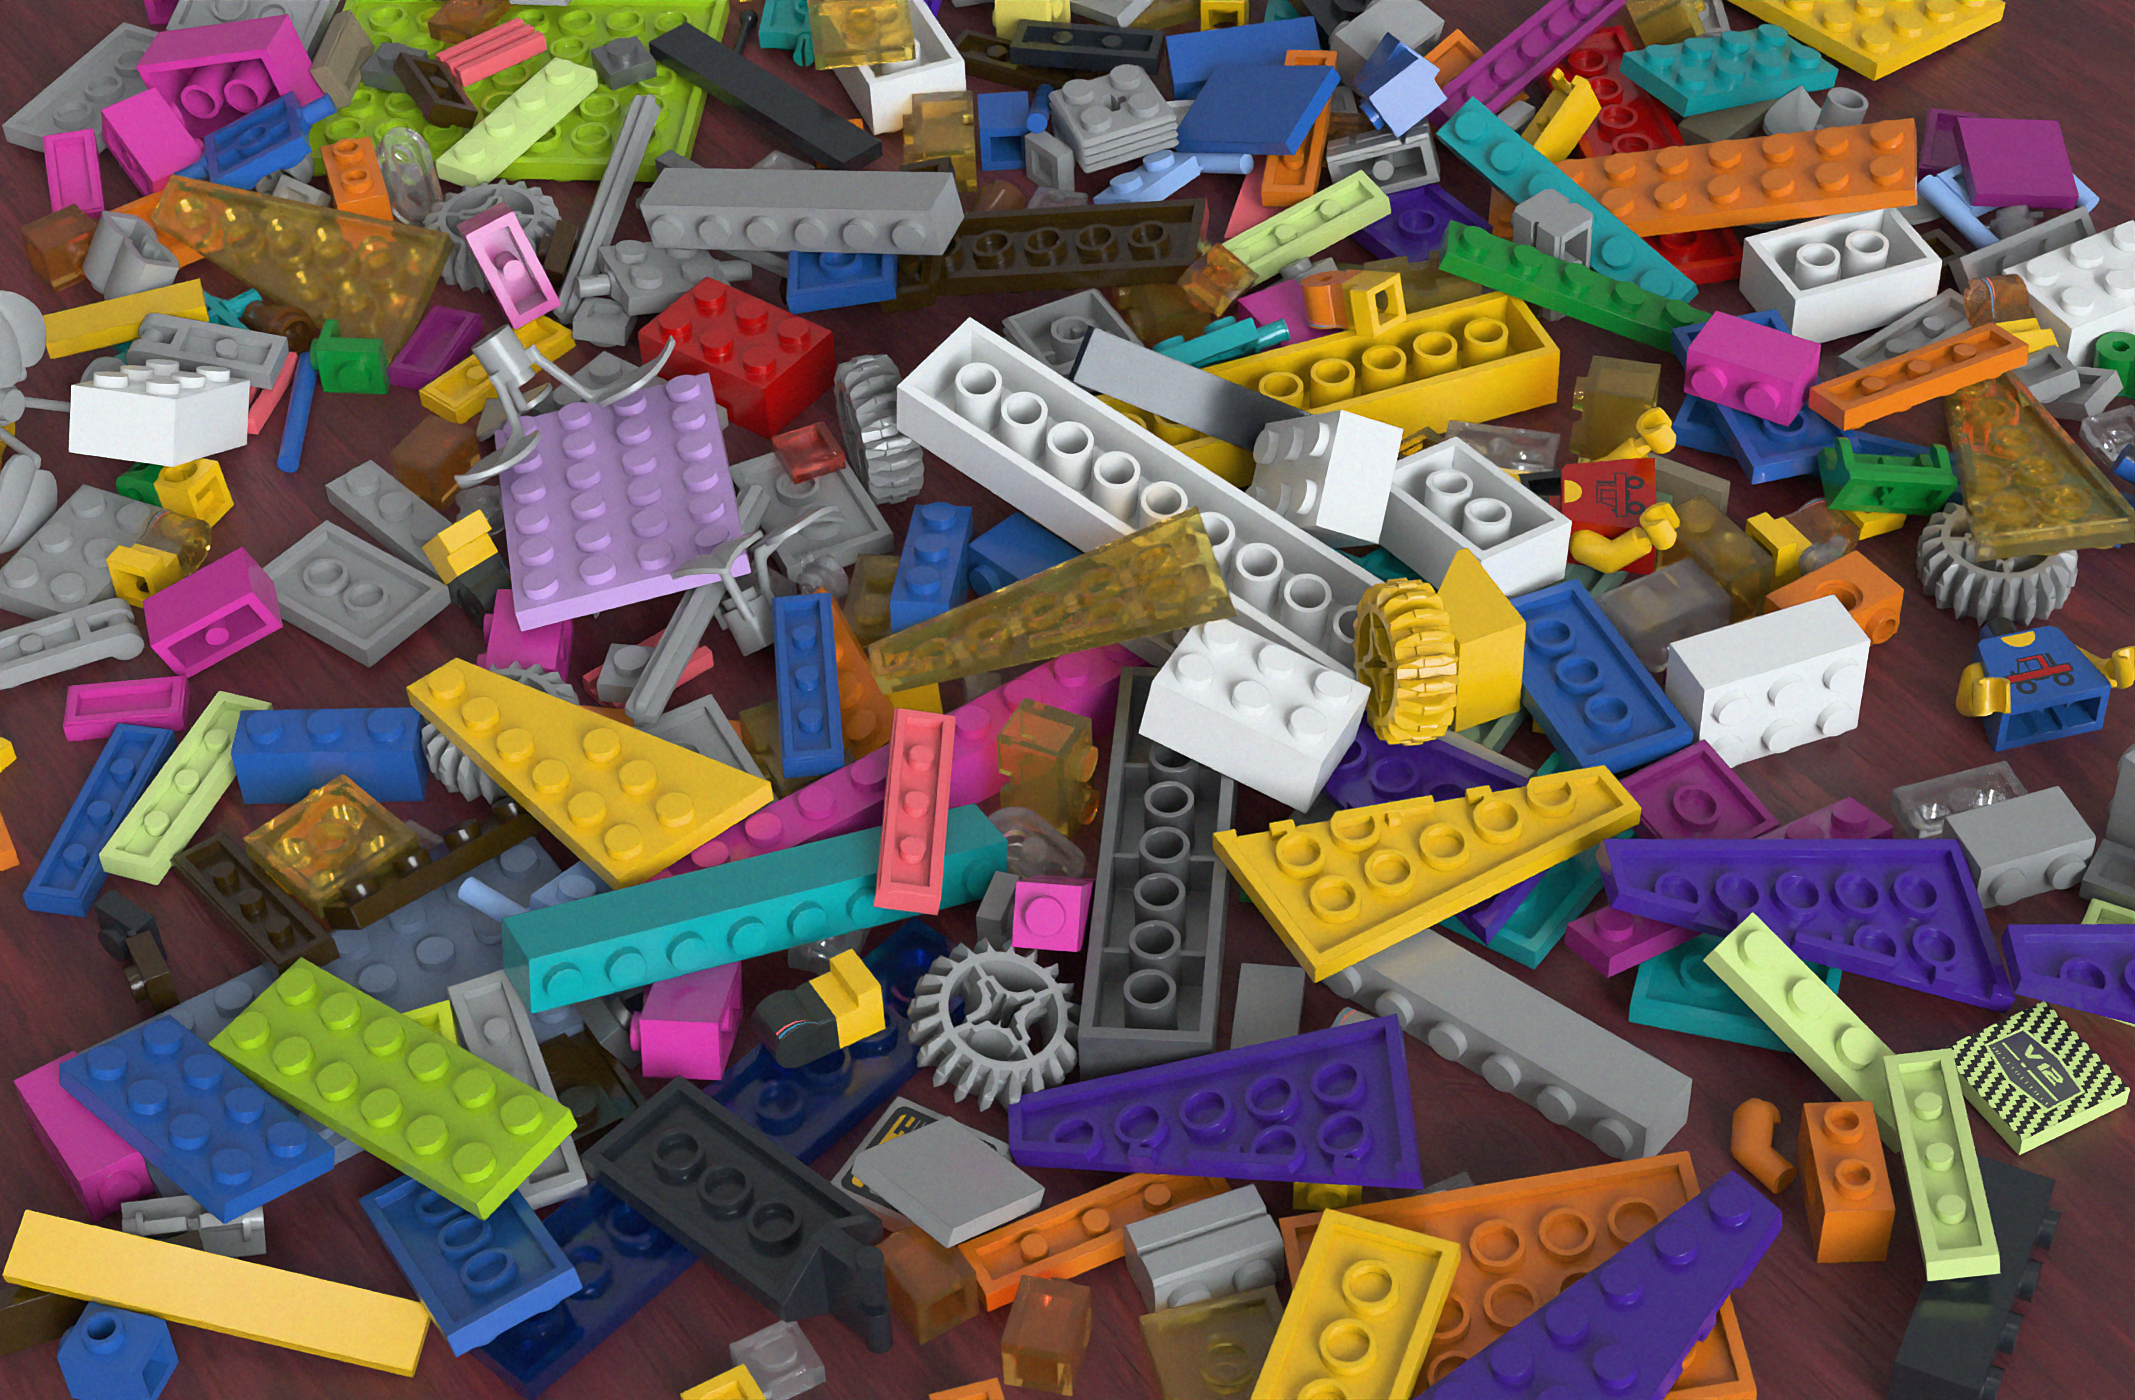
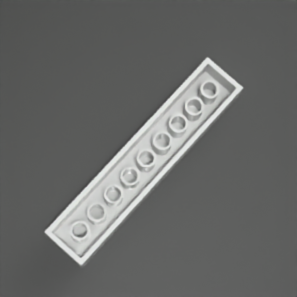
M971 317L897 386V430L1186 620L1195 624L1204 610H1207L1357 681L1356 669L1352 666L1355 662V650L1352 642L1355 640L1353 623L1355 618H1358L1356 608L1359 601L1362 600L1366 588H1371L1374 584L1385 583Z

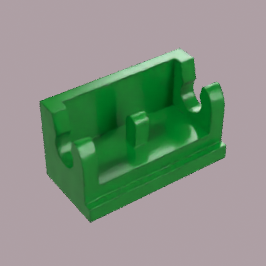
M1835 437L1834 448L1823 447L1817 455L1827 509L1932 516V513L1938 512L1958 486L1957 477L1952 473L1948 451L1943 444L1932 443L1930 445V453L1933 463L1929 454H1918L1916 457L1853 453L1852 445L1847 437Z

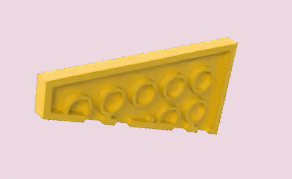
M454 658L406 687L410 704L613 890L646 882L774 800L771 782L459 658Z
M1605 765L1532 777L1525 787L1492 792L1489 785L1466 789L1465 797L1434 802L1432 795L1336 811L1331 820L1295 826L1293 819L1269 823V831L1237 836L1235 829L1213 833L1212 849L1312 981L1317 983L1601 843L1603 839H1609L1639 824L1642 808Z

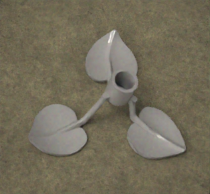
M1799 86L1771 106L1765 115L1763 129L1770 136L1777 133L1787 134L1820 130L1828 127L1860 125L1869 103L1862 94L1852 89L1836 87L1829 90L1821 109L1811 99L1804 87ZM1917 192V205L1895 207L1910 225L1921 224L1943 217L1919 192ZM1789 220L1745 226L1756 229H1774L1785 225Z
M0 290V426H6L11 422L19 420L25 407L70 412L71 402L24 397L23 393L14 385L16 382L26 379V367L35 365L42 358L46 343V326L44 318L35 304L22 295ZM100 357L92 361L86 368L80 383L93 380L94 372H120V366L126 364L117 358ZM0 427V440L19 453L10 457L0 473V554L24 546L55 514L58 496L54 475L50 471L39 469L41 465L40 455Z
M508 324L489 333L473 345L471 350L489 375L488 378L496 388L500 399H486L476 437L479 442L491 438L495 435L494 431L502 430L508 421L512 433L504 447L479 461L465 475H454L455 481L461 489L480 484L492 476L505 472L515 466L541 440L542 435L539 430L525 436L518 418L537 406L553 389L550 382L521 394L518 387L525 384L535 375V372L530 367L532 363L540 366L590 404L596 403L599 408H603L635 393L647 385L666 363L676 345V341L670 335L659 356L649 363L620 377L607 386L588 389L542 356L535 344L525 349Z
M837 506L818 508L781 524L765 536L759 530L729 539L716 546L711 553L701 554L686 561L671 572L670 575L673 580L684 576L700 574H719L731 597L722 601L727 612L718 605L713 615L716 617L722 630L730 629L743 656H747L774 642L773 613L771 608L774 595L770 587L767 558L786 538L806 526L833 521L845 523L846 520L841 509ZM755 541L757 542L748 550L751 555L754 554L761 594L759 596L754 586L741 591L730 571L738 555ZM600 612L593 613L595 619L598 617Z

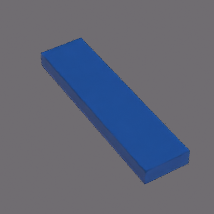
M831 593L772 598L784 779L829 775L845 767Z
M122 723L116 725L23 894L28 910L84 918L87 916L109 874L103 871L99 853L175 751L178 744L173 730Z

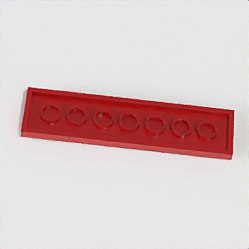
M1622 25L1600 28L1538 79L1546 98L1554 90L1549 78L1556 68L1563 72L1564 78L1569 83L1572 82L1576 75L1587 79L1602 108L1573 148L1577 159L1609 156L1616 153L1658 150L1671 146H1687L1665 104L1619 72L1623 53L1635 51ZM1731 227L1640 237L1696 285L1720 283L1725 280L1740 278L1743 249Z

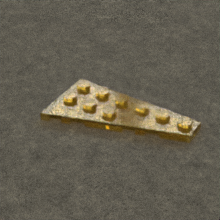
M174 174L171 175L151 215L159 229L278 304L299 307L306 311L314 326L321 331L326 319H338L342 338L383 339L388 367L415 331L454 247L449 233Z
M2012 370L2002 373L1997 378L1985 379L1958 389L1953 394L1942 396L1977 562L2037 554L2051 556L2062 551L2086 548L2108 549L2119 544L2135 543V509Z
M1195 506L868 645L873 677L882 694L885 695L1200 625L1206 622L1236 617L1237 613L1206 524L1198 507Z

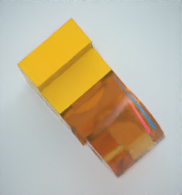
M2009 273L1973 278L1968 282L1964 291L1963 303L1971 329L1993 322L2029 344L2028 355L2052 345H2056L2059 348L2052 329L2040 328L2033 309L2028 304L2026 284L2019 275ZM2005 372L1991 380L2006 379Z
M1825 497L1813 498L1802 505L1796 512L1775 520L1767 512H1764L1746 521L1742 563L1774 592L1851 553L1858 543L1860 528L1841 510L1827 509ZM1772 557L1770 567L1767 565L1765 561Z

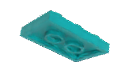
M1704 933L1640 963L1630 1003L1628 1022L1795 1054L1703 961L1725 938ZM1800 959L1836 996L1838 995L1842 970Z

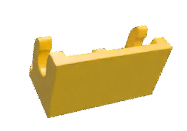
M1556 68L1549 78L1554 90L1521 135L1524 140L1550 162L1566 160L1602 109L1587 79L1576 75L1572 82L1569 83L1564 78L1563 72Z

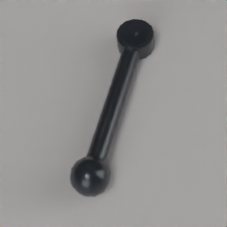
M751 9L744 10L739 17L741 28L733 51L740 55L743 54L750 29L758 23V15Z

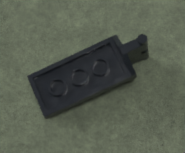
M678 1075L581 1155L586 1174L784 1322L789 1323L830 1313L865 1339L866 1347L869 1351L881 1354L892 1348L894 1341L890 1306L887 1299L888 1289L884 1255L877 1248L884 1237L882 1219L682 1076Z

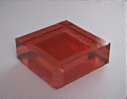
M824 421L772 437L773 453L794 485L846 468L845 454Z

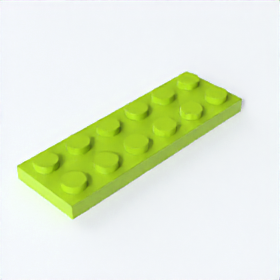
M302 957L208 1043L209 1047L256 1085L483 1221L578 1127L568 1107Z

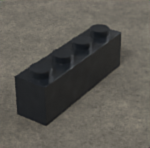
M1976 1154L1999 1251L2000 1273L1927 1281L1926 1278L1894 1361L1887 1400H1997L2005 1374L2004 1368L1995 1366L1998 1354L2001 1352L2012 1356L2025 1317L2023 1314L2014 1312L2018 1299L2029 1303L2032 1302L2044 1264L2034 1260V1254L2037 1247L2050 1251L2060 1222L2062 1211L2050 1208L2056 1183L2055 1179Z

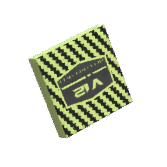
M2045 1001L1942 1048H1952L1962 1094L2018 1155L2127 1104L2130 1088Z

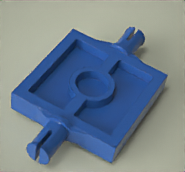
M291 91L205 136V150L200 160L178 172H174L175 179L180 188L186 192L188 189L210 178L211 185L221 199L234 192L238 194L247 192L255 187L261 178L278 169L287 170L293 168L307 154L311 153L309 130L313 124L334 113H338L337 107L328 93L302 106L295 93Z

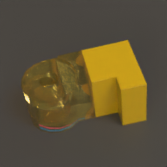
M161 510L154 514L148 522L145 533L131 548L118 545L106 558L117 598L126 600L130 605L144 608L143 600L197 572L198 567L207 557L211 546L212 534L209 524L204 520L167 510ZM145 582H147L149 593L139 590Z

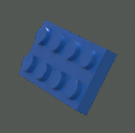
M1777 309L1735 316L1792 335ZM1707 322L1672 329L1671 347L1685 372L1688 347ZM1818 375L1816 385L1822 383ZM1701 398L1751 485L1820 471L1817 455L1823 447L1834 448L1835 437H1847L1852 445L1853 453L1861 454L1862 445L1852 429L1843 431L1810 409L1809 398L1789 427Z
M1578 578L1509 599L1526 622L1521 701L1571 771L1605 765L1612 774L1668 757L1692 745L1694 731Z
M170 1014L59 1064V1085L223 1224L334 1169L335 1148Z
M406 1174L358 1199L368 1222L456 1358L475 1347L490 1343L502 1332L537 1313L552 1309L564 1298L583 1289L574 1266L517 1188L485 1221Z

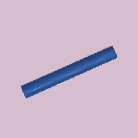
M1042 84L1037 88L1026 124L1033 133L1043 132L1048 123L1051 107L1049 106L1051 101L1048 95L1055 91L1053 86L1049 84Z
M310 352L301 353L298 357L277 460L278 468L286 473L295 472L299 468L318 373V370H313L311 366Z

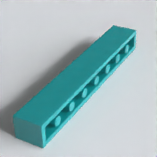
M975 803L948 809L939 910L984 899L995 872L1007 873L1008 840ZM881 826L501 918L503 966L505 975L529 1012L533 1014L924 913L873 907Z

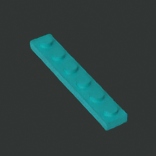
M1474 96L1436 133L1442 144L1515 206L1545 189L1553 188L1569 198V204L1577 203L1592 212L1591 271L1618 281L1634 283L1643 290L1671 300H1681L1687 304L1699 293L1695 283Z

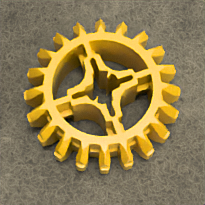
M1407 578L1388 579L1387 583L1374 584L1373 587L1366 588L1362 600L1359 601L1356 608L1358 618H1355L1353 623L1355 640L1352 642L1355 650V662L1352 666L1356 669L1357 682L1371 688L1364 709L1367 711V722L1375 730L1378 738L1386 740L1389 745L1402 744L1403 746H1411L1436 740L1437 737L1444 736L1448 725H1451L1454 718L1453 708L1458 703L1456 685L1460 680L1456 674V662L1459 658L1455 655L1454 649L1456 636L1451 633L1449 627L1450 615L1447 611H1443V600L1440 595L1435 593L1430 583H1423L1421 579L1409 581Z

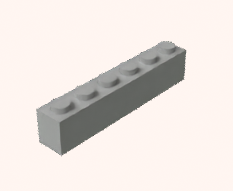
M664 168L640 203L654 248L943 255L964 218L952 172Z
M1429 928L1320 981L1326 984L1338 996L1351 999L1380 1017L1397 1014L1403 1031L1431 1046L1441 1057L1458 1062L1485 1078L1495 1089L1514 1095L1539 1110L1551 1122L1564 1125L1595 1143L1600 1150L1611 1157L1628 1161L1656 1156L1687 1123L1692 1078Z

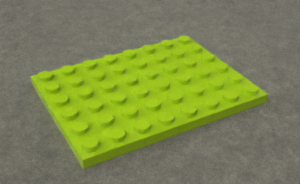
M346 0L342 12L350 9L375 46L373 54L383 42L400 43L407 47L427 50L428 58L436 60V53L518 17L524 21V25L529 24L534 27L535 33L540 31L544 34L547 50L467 87L461 86L479 112L471 129L451 125L450 128L437 127L424 119L422 111L408 94L364 86L361 79L349 106L337 109L338 113H334L313 124L309 130L308 135L312 150L310 155L314 159L315 164L313 176L326 175L320 151L321 146L335 144L339 140L346 138L359 139L370 136L382 176H406L412 179L438 177L435 161L555 57L595 70L592 64L591 49L607 45L612 40L618 38H629L636 35L650 53V41L685 22H688L721 43L730 12L729 0H572L567 6L510 4V0H449V2L437 0ZM655 60L656 77L611 91L596 71L598 87L496 178L510 181L522 179H548L559 182L571 180L601 181L632 98L636 95L646 97L647 94H650L656 98L655 103L660 106V112L634 181L655 183L658 178L655 159L669 149L690 160L708 92Z

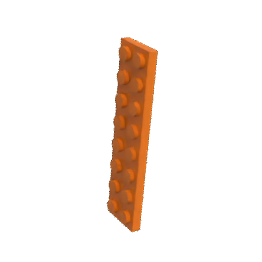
M1914 118L1883 120L1877 123L1828 127L1820 130L1787 134L1777 133L1763 137L1722 140L1714 143L1682 147L1671 146L1658 150L1616 153L1609 156L1577 160L1566 159L1560 162H1552L1639 237L1917 205V134ZM1493 186L1488 221L1493 226L1492 235L1513 242V228L1510 225V220L1516 206Z

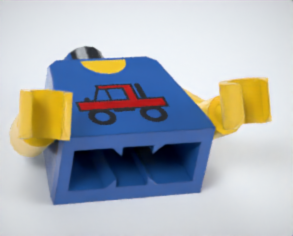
M2005 617L1993 619L1981 629V641L1975 645L1973 662L1961 674L1956 697V708L1964 716L1981 717L1989 742L1995 752L2100 730L2103 726L2111 688L2126 689L2133 685L2135 680V646L2118 649L2112 653V658L2101 659L2073 644L2057 627L2049 625L2018 632L2010 619Z

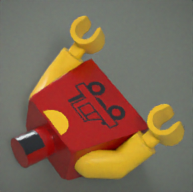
M1654 407L1640 416L1636 429L1641 437L1637 440L1630 437L1607 456L1592 462L1567 464L1562 467L1559 496L1537 495L1572 521L1566 563L1589 566L1604 574L1624 571L1653 575L1655 549L1666 550L1675 543L1677 534L1674 529L1679 526L1680 520L1669 503H1656L1655 458H1649L1647 454L1651 450L1656 454L1670 452L1676 443V434L1671 428L1672 421L1662 408Z

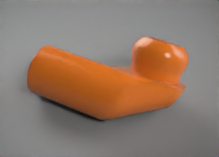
M1751 1098L1744 1101L1733 1114L1730 1144L1731 1155L1772 1193L1778 1194L1792 1183L1797 1169L1771 1146L1772 1137L1775 1134L1774 1124H1781L1779 1110L1769 1101Z

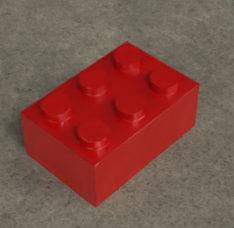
M708 276L637 332L642 366L659 356L670 335H672L676 345L656 376L670 381L681 375L696 376L709 373L716 404L727 409L728 421L769 440L835 384L836 361L833 332Z

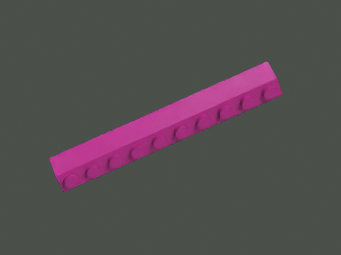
M1116 626L945 714L956 716L948 809L972 803L978 804L1112 733L1115 728L1122 666H1155L1113 640L1117 629ZM890 743L742 819L644 883L881 826Z

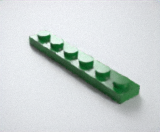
M1450 220L1442 235L1439 270L1675 354L1671 347L1673 328L1708 322L1712 317V314L1693 308L1681 300H1671L1643 290L1634 283L1618 281L1591 271L1582 264L1569 263L1541 253L1532 246L1519 245L1489 234L1486 230L1477 226H1467Z

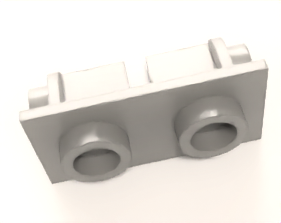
M190 1195L121 1203L122 1229L124 1233L161 1241L198 1230L205 1252L230 1258L267 1254L262 1205L223 1224Z

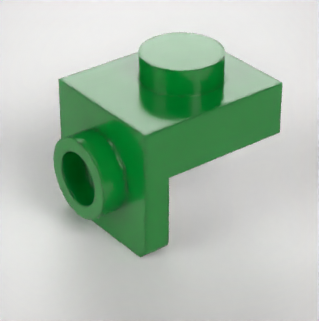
M326 319L319 338L312 340L310 348L311 366L313 370H319L323 391L330 393L387 394L390 382L387 373L388 362L383 339L342 338L338 319Z

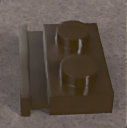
M586 1023L583 1024L584 1031L574 1036L568 1037L566 1033H563L538 1045L558 1101L571 1110L578 1125L571 1133L578 1156H581L647 1101L619 1059L598 1042Z

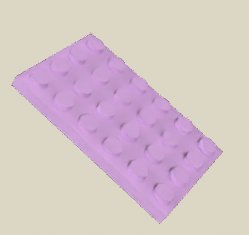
M709 373L696 376H677L668 383L638 390L603 408H599L596 403L574 402L562 407L558 411L534 417H518L525 436L536 430H539L542 435L537 446L524 459L499 474L514 608L521 632L722 581L719 574L689 575L677 580H673L670 575L671 572L686 561L701 554H709L721 543L743 535ZM509 421L502 430L494 431L496 450L506 445L512 433ZM747 549L743 550L734 561L730 569L733 577L751 573Z

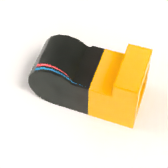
M479 509L438 533L421 548L444 584L448 586V590L457 604H460L470 620L479 629L483 630L485 614L494 613L497 589H512L510 568L505 564L487 533L492 528Z
M852 948L829 959V972L796 987L794 991L782 990L775 992L763 999L755 1008L751 1016L750 1024L752 1029L780 1066L784 1068L803 1066L886 1029L881 985Z

